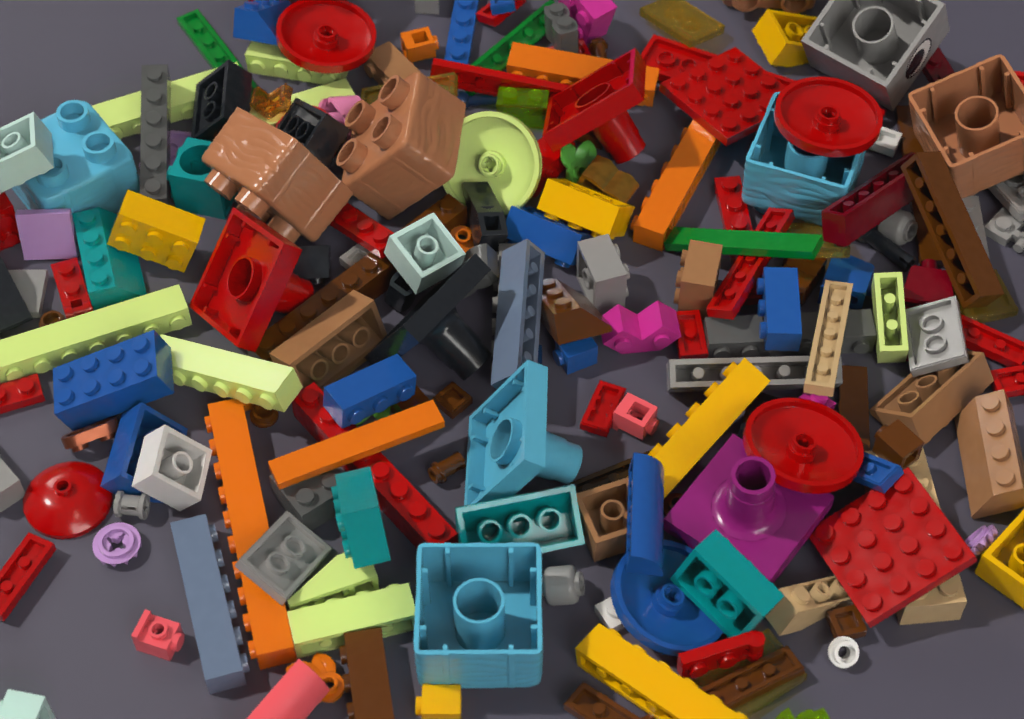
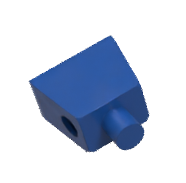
M834 249L820 288L817 303L821 304L825 280L853 283L849 309H862L866 296L872 297L871 284L875 267L873 264Z

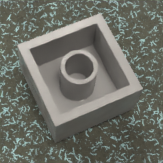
M609 234L577 242L576 277L585 297L588 298L601 315L618 304L625 307L626 297L629 296L627 280L630 279V272L627 264H622L619 247L616 243L613 244Z

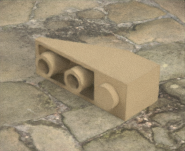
M830 576L780 588L779 591L784 597L768 613L766 619L777 634L782 636L801 631L825 618L828 610L844 607L853 602L836 577Z

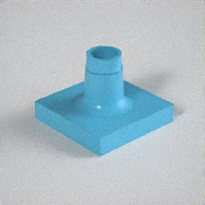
M527 359L469 416L464 505L514 496L535 476L569 484L578 474L583 457L581 446L546 431L548 367Z

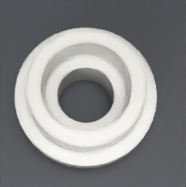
M846 636L835 638L828 647L829 660L839 668L853 666L859 658L858 644ZM845 646L847 649L846 655L840 657L838 651L841 647Z

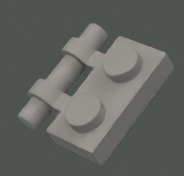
M1003 207L984 226L985 234L1004 247L1010 241L1014 242L1013 249L1017 253H1021L1024 250V232H1020L1024 227V220L1017 221Z

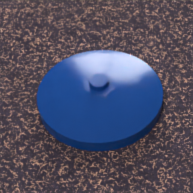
M663 540L662 577L625 572V554L614 569L610 591L612 603L619 620L635 639L659 653L678 656L679 653L716 642L723 631L670 580L693 549L669 540Z

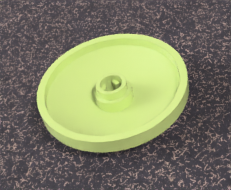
M483 111L465 117L463 121L455 174L448 182L443 184L447 194L449 193L466 206L462 182H488L504 212V216L508 215L511 205L524 206L531 199L539 185L542 173V156L539 144L531 130L522 121L509 114L496 111Z

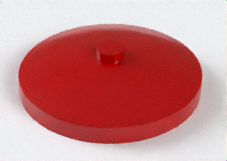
M299 0L288 6L281 13L276 25V41L283 55L297 66L313 72L332 74L353 70L364 64L371 57L376 45L377 34L373 20L363 9L346 0Z
M808 77L792 82L780 92L774 109L775 124L780 133L790 143L804 151L825 157H847L864 152L877 141L883 124L881 108L867 91L851 82L833 77Z
M779 398L761 404L749 416L743 433V446L747 456H758L767 460L775 470L776 484L801 493L824 494L840 490L855 479L863 462V443L852 424L835 410L807 399Z

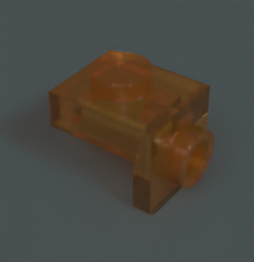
M285 83L268 94L257 86L253 89L250 106L270 120L279 113H284L289 109L292 103L293 88Z

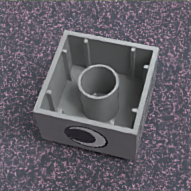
M829 0L801 40L811 67L829 77L842 79L861 87L878 104L893 111L950 31L946 5L939 0Z

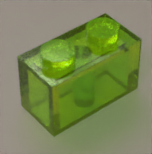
M499 86L496 112L509 114L522 121L528 128L544 129L549 102V90Z

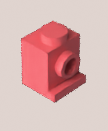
M628 392L613 412L612 429L616 431L621 429L641 440L647 434L652 436L659 425V420L657 419L658 407Z
M146 609L131 635L137 651L171 661L175 651H180L185 639L180 623L153 615L151 611Z

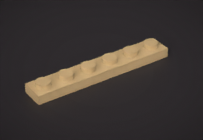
M825 280L803 393L833 397L853 283Z

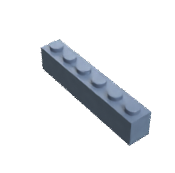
M525 239L502 251L491 386L495 389H498L527 359L538 363L545 252L529 239Z
M206 514L171 522L170 525L209 694L247 685L244 673L249 672L250 668L246 653L240 654L238 646L244 643L240 627H233L231 620L237 618L233 600L227 601L225 593L231 592L227 574L221 575L219 567H223L225 564L221 548L216 550L214 548L213 542L219 541L215 524H208Z

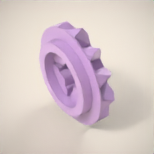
M121 522L103 527L95 535L92 544L95 557L103 565L106 563L111 564L114 568L117 564L121 563L127 565L132 557H137L138 550L142 547L138 530L130 524ZM122 541L124 548H116L113 551L111 543L119 544Z
M984 525L964 541L974 555L977 556L994 542L998 531L994 525L988 527Z

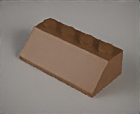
M352 290L271 351L269 355L273 363L294 368L303 386L302 389L315 382L324 392L325 386L345 378L367 360L364 357L387 333L375 301Z
M967 350L969 363L913 377L910 373L869 410L870 414L882 425L887 424L889 426L899 419L924 442V445L927 444L975 396L982 394L994 381L984 353Z
M1004 389L975 396L954 419L972 519L1024 508V461L1013 407Z

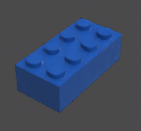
M155 330L53 368L54 415L74 431L125 412L141 402L146 404L173 394L174 381L171 347Z

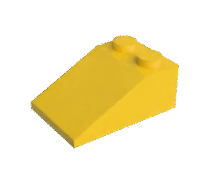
M767 9L752 32L771 65L790 68L809 63L801 40L817 17Z

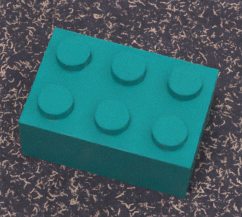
M371 467L335 474L337 486H332L331 489L339 532H341L346 559L352 558L354 569L390 561L391 557Z
M717 529L693 549L670 578L729 638L752 631L784 597L776 586Z

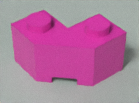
M658 300L638 314L618 304L602 315L612 326V332L601 334L603 345L621 354L660 351L681 337L676 310Z

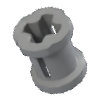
M117 491L113 504L115 517L130 515L139 516L140 520L147 519L150 511L149 495L142 493L141 496L125 494L124 491Z

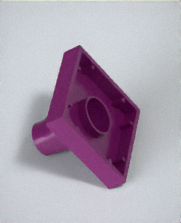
M732 434L666 515L663 530L694 549L717 529L774 584L832 508L834 496L830 493H801L776 484L773 466L764 458L747 456L743 446V439Z

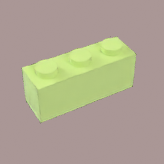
M902 272L874 273L871 291L874 325L877 334L875 341L877 363L906 362L909 347Z

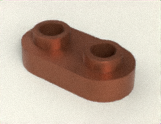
M116 417L107 418L62 436L61 440L65 449H72V452H78L89 447L88 442L98 438L100 442L114 438L119 423Z

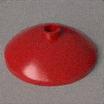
M69 461L55 464L40 472L28 485L23 498V511L30 526L41 535L53 539L76 538L95 529L106 518L113 502V493L100 487L104 475L103 471L89 463Z

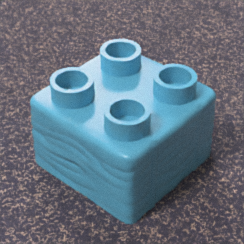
M775 92L771 97L755 139L751 143V147L746 155L742 201L747 205L753 206L762 214H765L768 207L793 209L795 219L804 221L812 228L822 229L821 211L855 189L866 150L847 157H825L796 147L780 133L775 124L774 109L777 97L780 92Z
M80 100L66 101L57 108L55 113L41 119L52 133L54 168L45 174H40L27 180L22 185L12 187L13 191L28 209L71 208L72 213L99 207L116 214L120 210L127 190L140 194L139 175L131 151L88 102Z
M446 542L420 544L417 549L414 618V655L417 678L420 685L461 684V688H527L538 685L543 671L542 551L540 545L533 542Z

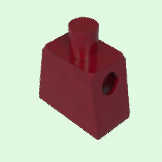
M925 259L922 261L921 266H911L904 285L905 309L954 296L952 283L947 271L938 269V262L936 260Z

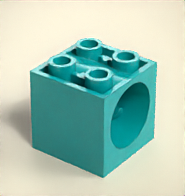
M187 137L183 146L178 148L173 165H170L167 170V180L170 182L171 198L174 199L175 207L189 213L225 220L238 192L229 201L204 182L211 169L202 162L201 158L212 142Z

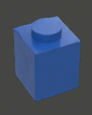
M592 337L558 345L555 341L553 358L558 366L563 367L567 375L597 363L598 346Z

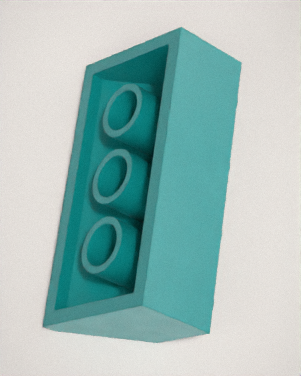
M99 207L72 213L87 290L93 310L146 295L147 292L139 256L107 245L118 214Z
M575 484L455 507L458 543L533 542L540 545L542 553L585 544Z

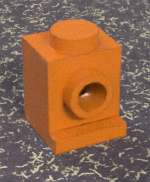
M428 26L400 33L401 51L412 64L413 62L436 57V50H439L438 39L436 35L432 36Z

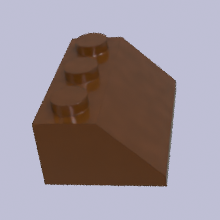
M543 279L540 322L558 345L612 332V326L587 297L558 279Z

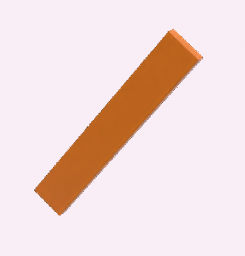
M430 400L270 460L268 465L279 490L444 428L445 421L434 400Z

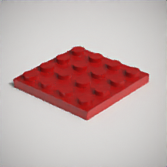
M733 47L661 82L659 91L721 143L728 146L758 130L772 95L775 92H781L786 86L738 48Z
M909 467L903 470L904 474L885 494L872 489L821 521L809 537L870 628L977 562L974 553Z

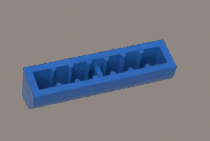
M633 453L628 469L625 572L662 577L664 467L659 460L650 455Z

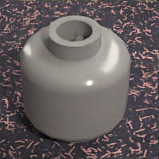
M899 209L877 225V230L895 244L904 245L913 240L917 233L918 224L912 213Z
M561 565L545 569L542 578V596H545L549 605H572L579 601L580 596L584 595V577L582 572L577 571L575 566Z

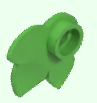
M590 140L584 141L577 148L571 143L561 148V161L567 168L565 173L567 180L577 183L583 172L597 156L596 148Z

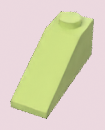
M345 553L339 554L287 600L289 611L302 605L312 606L325 603L332 598L342 599L354 596L361 591L371 592L379 590L378 575L374 565L354 569L352 558L346 559Z

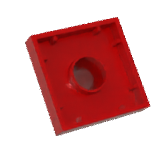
M636 47L549 98L542 136L553 152L592 131L606 152H609L616 164H622L631 160L645 148L646 143L627 111L644 101L646 63Z
M233 207L189 307L236 347L256 353L274 311L289 314L314 295L313 284L309 280L292 273L302 249L251 213Z

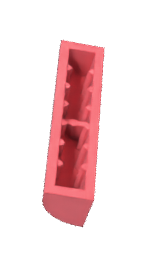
M298 659L247 719H306L330 689L311 668Z

